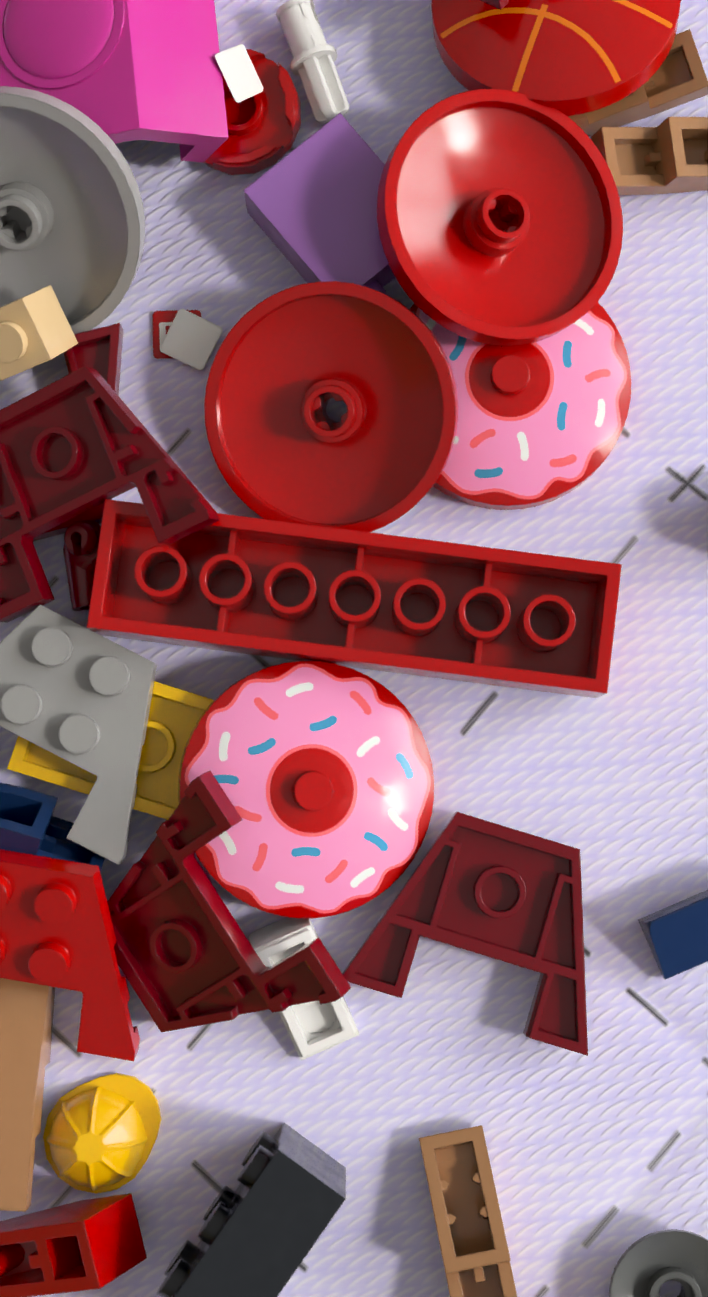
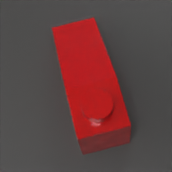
M131 1193L80 1200L0 1221V1297H31L101 1289L147 1259Z

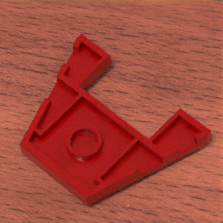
M0 849V978L82 992L83 1000L77 1052L134 1061L139 1049L140 1037L137 1026L133 1027L128 1009L130 995L126 978L120 975L114 950L117 940L99 866Z

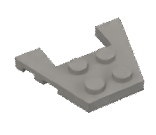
M39 605L0 642V726L97 776V780L77 816L67 839L119 865L123 863L127 855L129 842L127 838L132 808L135 805L138 786L136 782L142 745L145 743L157 664Z

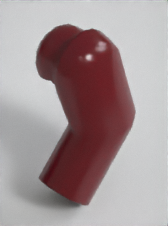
M85 520V522L76 521L66 529L64 534L63 555L71 606L74 611L89 610L101 530V526L93 520Z

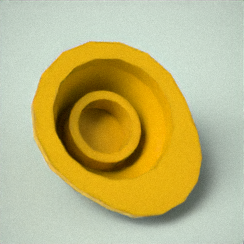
M121 1073L100 1076L75 1087L63 1095L49 1113L43 1135L46 1159L56 1175L74 1189L95 1194L117 1190L134 1179L147 1161L158 1137L161 1114L157 1098L150 1087L135 1076Z

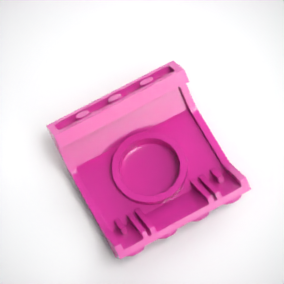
M0 0V86L21 87L39 91L70 104L100 126L115 144L134 140L179 144L181 161L204 163L229 138L222 72L215 59V55L220 53L214 0Z

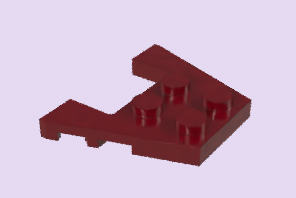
M84 366L0 410V622H10L36 609L39 605L43 606L55 600L34 547L33 539L37 535L104 503L105 499L110 500L137 487L158 543L170 545L219 521L214 508L100 373L93 368Z
M208 771L191 781L184 791L185 796L170 818L161 824L156 831V838L140 861L133 864L107 901L117 940L114 950L118 966L161 1032L235 1019L238 1015L269 1009L274 1013L284 1011L291 1005L320 1001V1004L335 1002L342 998L351 989V986L319 937L270 967L265 966L194 856L195 851L242 821V818L212 772Z

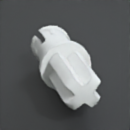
M289 0L277 9L276 16L281 23L293 56L290 68L294 75L301 78L315 119L320 124H327L339 113L344 117L349 111V103L334 65L338 55L334 46L327 45L314 10L313 0Z

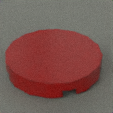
M246 49L261 81L263 92L237 103L222 75L229 138L204 162L208 167L229 175L255 174L275 165L293 146L301 126V101L289 72L279 63L277 65L273 60L267 59L264 54L251 49Z

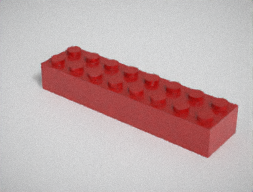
M105 499L87 628L99 635L299 661H321L346 667L597 698L607 694L622 564L217 513L219 521L168 545L158 543L143 504Z

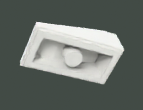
M286 917L252 932L249 935V942L262 963L270 967L318 938V935L310 918ZM344 996L335 1002L320 1004V1001L291 1005L284 1011H279L300 1060H304L359 1035Z

